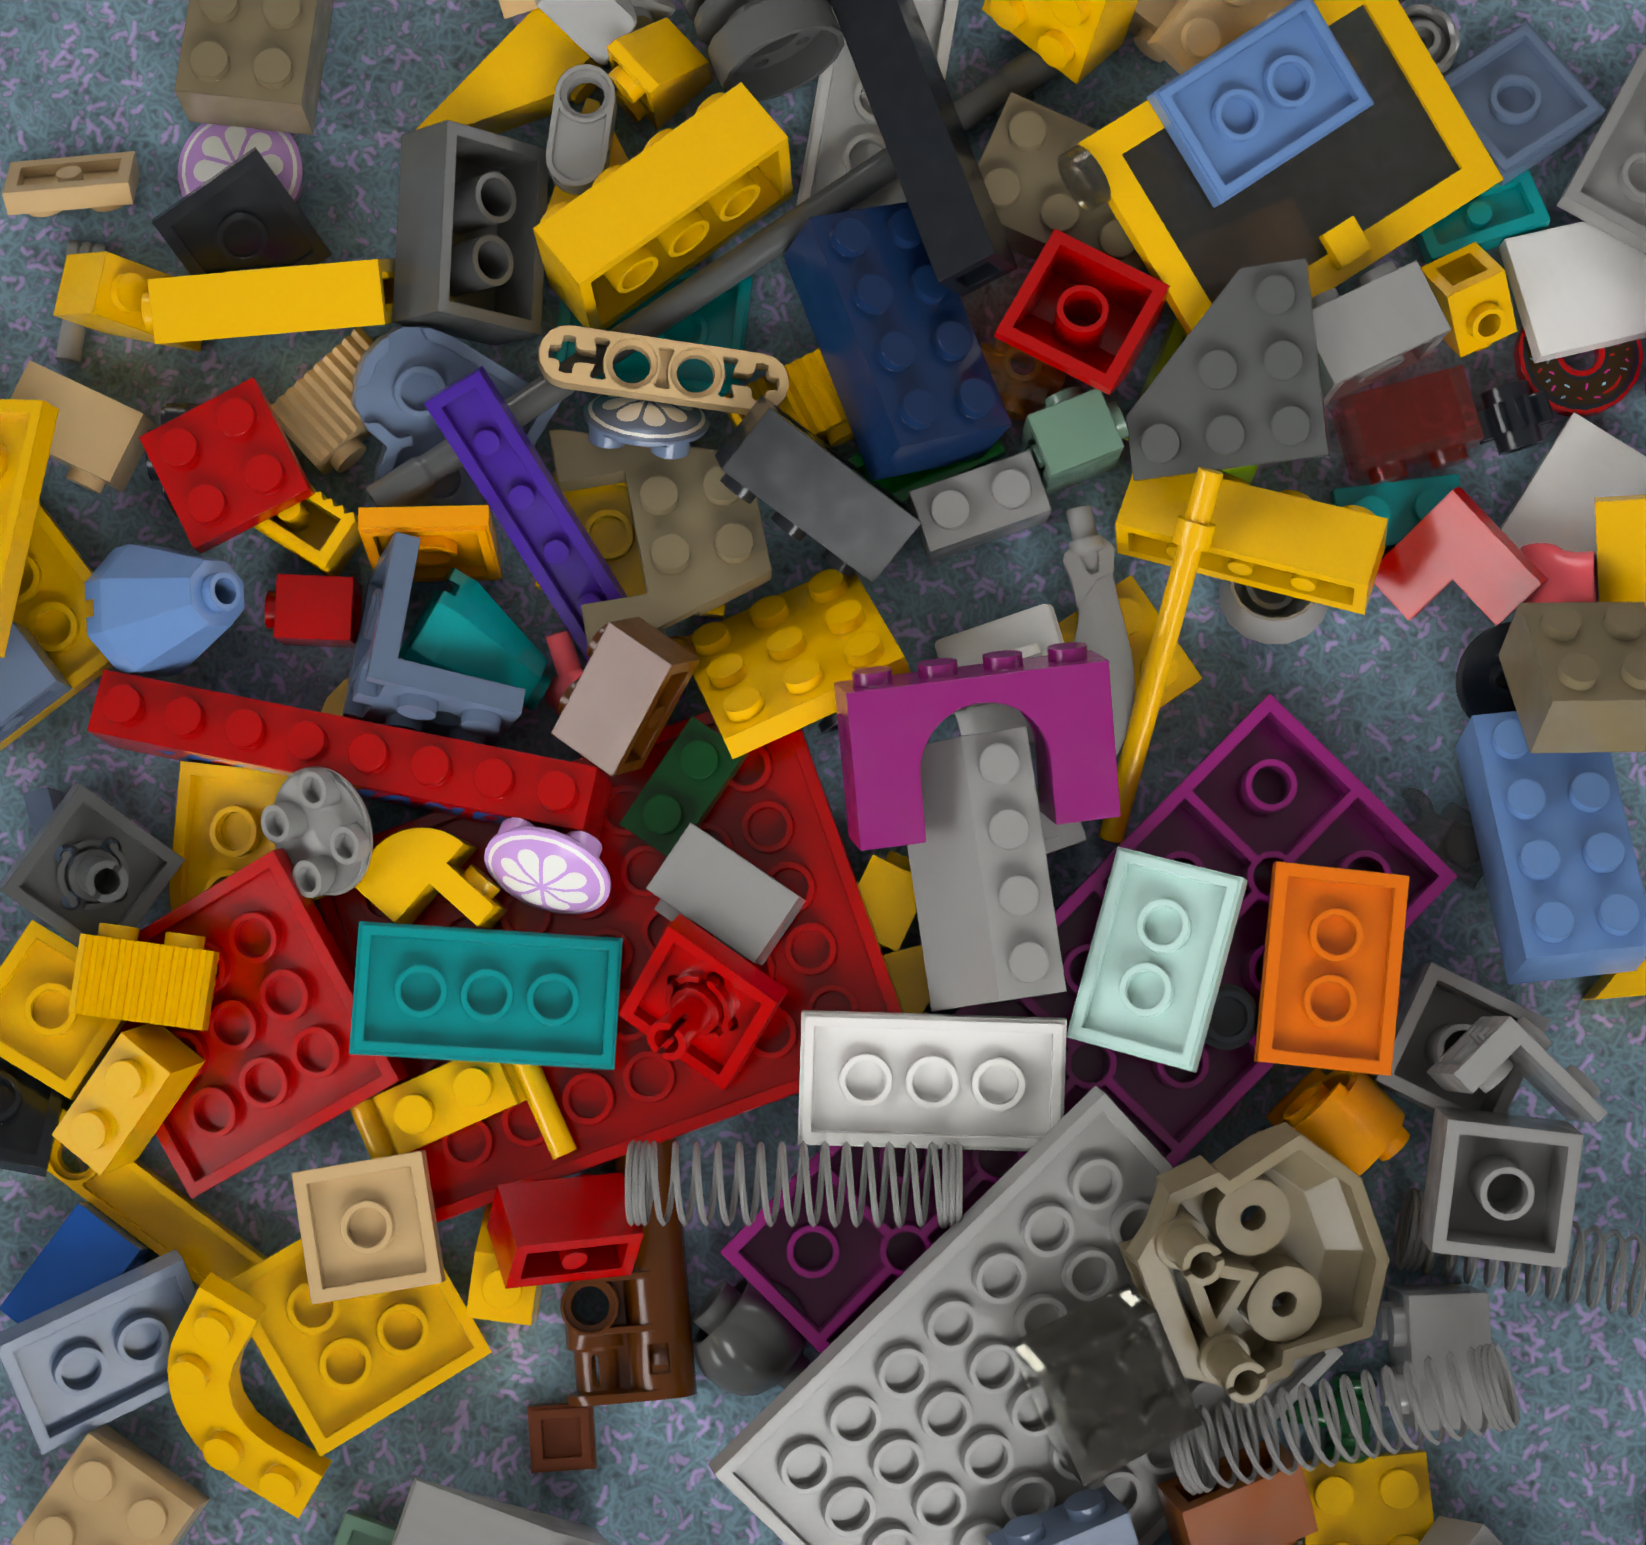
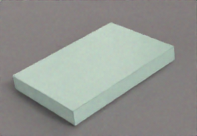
M1117 847L1066 1037L1197 1073L1248 881L1243 877Z

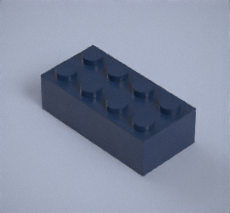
M908 202L809 217L783 257L871 481L981 459L1012 424L961 298L957 293L938 283Z

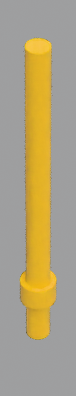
M1198 467L1185 516H1178L1171 540L1177 547L1117 764L1121 816L1102 819L1098 834L1100 838L1110 842L1121 843L1124 840L1202 552H1209L1216 525L1211 523V518L1224 474L1210 468Z

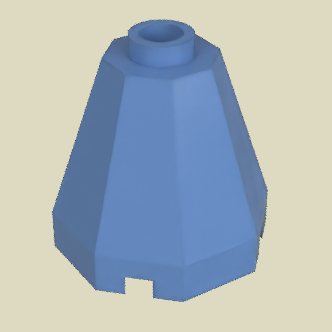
M138 544L116 547L85 581V601L93 599L94 616L86 617L87 636L118 672L130 675L152 674V677H168L181 674L234 623L245 609L243 581L226 561L177 548Z

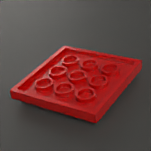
M284 848L272 850L139 931L138 941L164 944L166 932L206 937L204 950L219 952L208 1030L201 1031L162 1025L205 1060L155 1133L191 1199L207 1192L409 1076L399 1057L349 1054L355 977L312 898H306L301 895L292 877L294 865ZM126 1021L109 1046V1049L121 1032L149 1023Z

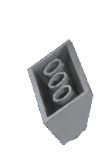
M1027 727L959 736L926 744L920 768L926 842L907 845L931 1012L1066 992Z

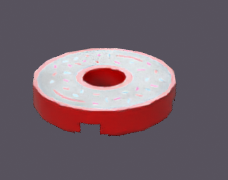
M1522 326L1513 352L1516 374L1519 380H1527L1531 395L1546 390L1552 411L1559 412V415L1567 417L1573 413L1581 417L1598 415L1623 400L1637 382L1644 357L1641 338L1593 350L1595 355L1593 366L1588 370L1579 371L1568 366L1563 357L1534 363Z

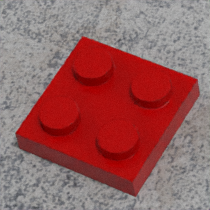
M254 377L139 437L193 549L200 554L315 495L260 383Z

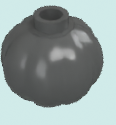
M743 1278L734 1287L726 1280L719 1283L706 1296L693 1315L692 1321L700 1327L693 1340L697 1364L704 1376L727 1393L738 1396H755L776 1385L785 1389L810 1363V1360L803 1355L807 1339L746 1278ZM772 1281L781 1293L807 1316L799 1298L783 1284Z

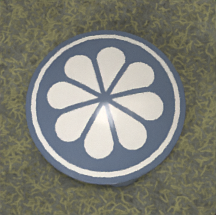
M604 394L591 398L583 407V418L589 425L588 440L591 444L607 449L620 448L625 444L651 447V452L654 455L665 459H681L689 454L690 443L703 436L710 426V418L706 411L701 408Z

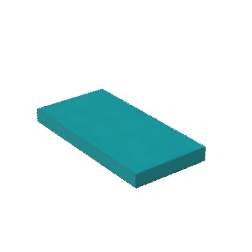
M359 921L349 1054L614 1070L623 938Z

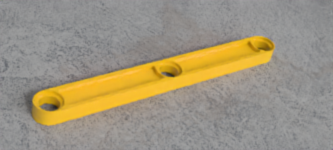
M64 1103L59 1123L69 1110V1107ZM55 1138L47 1171L159 1256L176 1249L184 1260L191 1280L199 1286L210 1272L227 1282L268 1258L138 1159L101 1176L91 1167L82 1173L74 1172L65 1165L62 1158L64 1145Z

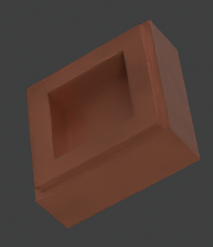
M568 1403L528 1406L531 1473L597 1468L594 1406L574 1407L568 1406Z

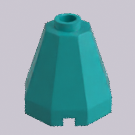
M450 568L443 579L454 586L449 593L438 589L434 591L402 644L399 657L407 661L526 689L523 706L533 711L543 698L552 680L551 677L543 673L548 660L476 580L455 568Z

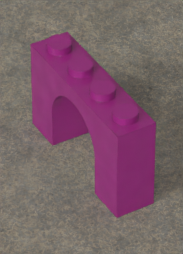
M1067 642L1048 646L1047 656L1023 658L1021 651L1002 650L983 654V664L958 667L957 660L953 658L929 659L917 663L918 672L892 675L891 667L873 666L853 670L852 680L834 682L849 838L860 851L925 843L926 831L920 768L926 743L936 727L955 711L972 704L988 702L1005 704L1018 709L1031 729L1035 744L1041 813L1056 825L1120 817L1109 660L1092 650H1087L1086 643Z

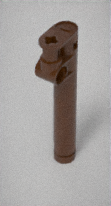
M676 1138L657 1144L658 1181L663 1218L666 1212L669 1193L672 1143ZM626 1155L613 1160L614 1173L623 1172L624 1177ZM675 1197L670 1220L664 1227L657 1220L653 1200L650 1220L645 1227L641 1224L644 1235L631 1275L574 1281L566 1288L561 1297L560 1310L565 1322L567 1350L572 1351L574 1354L576 1391L567 1395L568 1406H598L656 1401L697 1394L684 1228L678 1219ZM587 1286L597 1287L606 1294L609 1300V1312L606 1318L599 1321H588L578 1313L575 1302L581 1288ZM595 1355L598 1357L600 1383L597 1381Z

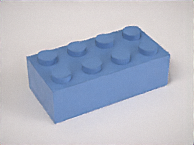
M1517 711L1472 715L1455 747L1508 985L1636 971L1646 958V897L1611 753H1530Z

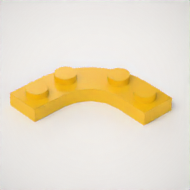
M210 1272L199 1286L170 1346L167 1373L173 1404L184 1428L203 1452L206 1462L211 1467L223 1471L244 1487L299 1518L332 1460L324 1455L320 1457L317 1451L275 1427L254 1408L244 1392L239 1369L244 1349L267 1306Z

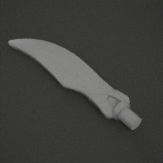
M1080 506L1066 511L1072 541L1068 543L1069 550L1064 553L1062 563L1070 579L1075 605L1078 609L1074 642L1086 643L1087 650H1092L1109 660L1117 756L1125 740L1133 709L1135 695L1134 666L1113 576V571L1115 570V548L1102 535H1097L1091 506Z

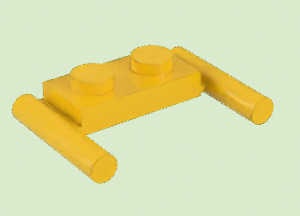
M451 1061L382 1092L350 1109L371 1159L412 1152L526 1100L553 1160L577 1149L541 1066Z

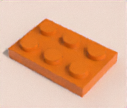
M1277 861L1273 863L1254 1061L1391 1076L1409 876Z

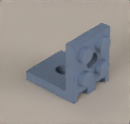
M395 532L368 578L342 716L495 747L522 714L526 689L398 658L421 538Z

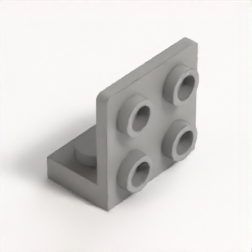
M1481 1016L1427 1071L1445 1091L1473 1094L1478 1088L1484 1093L1489 1092L1514 1067L1566 1119L1599 1123L1608 1114L1595 1100L1601 1093L1595 1083L1574 1065L1570 1064L1566 1069L1559 1065L1546 1052L1552 1045L1549 1038L1524 1016H1521L1517 1021L1511 1016Z

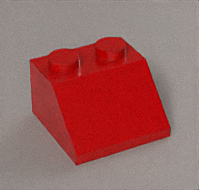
M1054 229L997 327L994 337L1111 395L1133 369L1160 321L1170 285Z

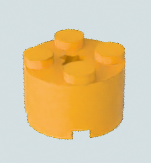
M1315 1068L1303 1077L1266 1116L1273 1126L1284 1122L1288 1123L1344 1163L1358 1176L1362 1175L1378 1158L1381 1161H1386L1396 1155L1405 1146L1410 1137V1133L1402 1126L1405 1118L1404 1111L1366 1073L1334 1070L1326 1076L1319 1068Z

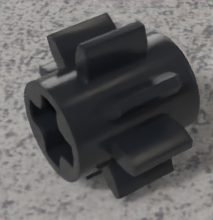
M1519 380L1495 387L1480 395L1484 409L1474 412L1472 416L1480 445L1495 441L1500 456L1518 452L1545 442L1541 426L1553 423L1552 420H1554L1546 390L1531 395L1527 380Z

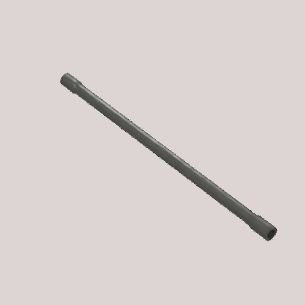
M1031 48L1027 49L1000 67L991 78L953 102L964 131L967 132L1003 108L1011 92L1025 97L1061 72L1049 66ZM885 147L609 331L657 338L785 253L809 217L846 212L896 179L898 176L887 148ZM595 344V358L580 356L574 353L559 363V371L572 373L575 363L595 364L591 378H597L602 374V362L608 346ZM624 350L618 353L613 360V366L636 352V350ZM541 375L504 401L520 426L523 427L577 390L554 386ZM445 439L421 456L410 458L366 487L365 490L376 507H408L431 492L440 481L463 467V464L447 439Z

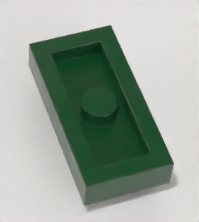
M692 716L619 824L665 856H668L690 823L697 827L701 826L749 754L746 753L732 759L722 736Z

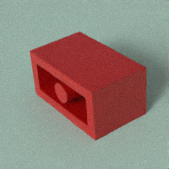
M623 1172L601 1175L582 1174L570 1178L539 1181L520 1180L509 1184H499L496 1188L487 1224V1230L505 1289L631 1275L644 1235L641 1224L637 1226L634 1223L630 1226L626 1220L625 1177Z

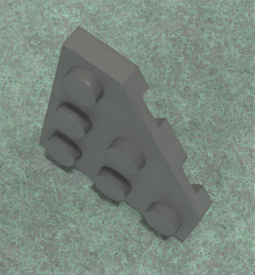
M1306 258L1243 267L1236 272L1126 415L1134 481L1195 474L1198 467L1225 470L1330 456L1309 268Z

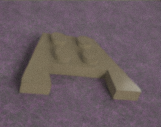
M561 429L549 431L558 487L562 492L622 482L626 484L647 592L642 595L581 605L588 646L596 632L609 622L640 617L664 633V629L695 613L701 616L771 580L772 568L757 496L749 504L735 495L720 481L725 472L721 470L715 457L719 450L690 446L689 454L681 459H665L654 455L651 452V447L625 444L620 448L607 449L591 444L588 440L589 433Z

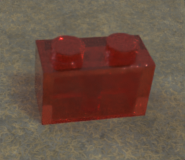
M1463 365L1342 397L1330 410L1351 482L1369 477L1371 486L1401 480L1408 476L1406 467L1430 461L1432 470H1440L1469 460L1467 450L1473 449L1484 438Z

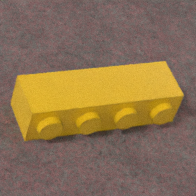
M1132 473L1115 523L1117 553L1167 566L1172 565L1177 545L1172 543L1171 540L1178 516H1185L1196 473L1134 481ZM1223 475L1211 518V523L1216 525L1209 552H1202L1197 573L1365 615L1385 550L1388 518L1376 516L1372 511L1361 506L1346 505L1339 507L1314 501L1308 495L1299 491L1282 490L1277 492L1252 486L1248 482L1232 475Z

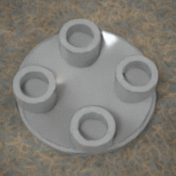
M307 767L289 776L280 787L275 803L265 807L262 812L261 827L264 835L268 840L275 843L277 849H285L294 865L292 877L301 895L304 897L336 896L350 891L365 876L373 850L371 821L362 798L346 778L328 768Z

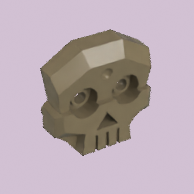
M1286 1122L1250 1135L1212 1163H1209L1199 1155L1156 1176L1157 1187L1145 1221L1133 1239L1118 1244L1127 1270L1131 1274L1130 1278L1135 1291L1139 1295L1138 1299L1144 1315L1148 1319L1147 1323L1157 1348L1180 1377L1221 1386L1227 1391L1226 1393L1232 1400L1242 1404L1256 1401L1263 1395L1267 1386L1292 1375L1295 1360L1372 1337L1390 1259L1362 1178ZM1256 1205L1254 1216L1248 1221L1241 1222L1243 1211L1249 1206ZM1287 1292V1298L1284 1303L1278 1307H1272L1274 1298L1279 1293Z

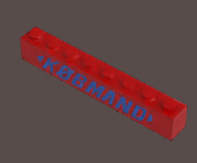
M103 669L87 729L89 733L114 748L179 761L241 767L291 776L296 771L307 767H324L346 778L362 798L501 825L508 818H521L529 821L535 827L554 830L565 835L571 831H583L594 836L598 841L612 787V782L595 766Z

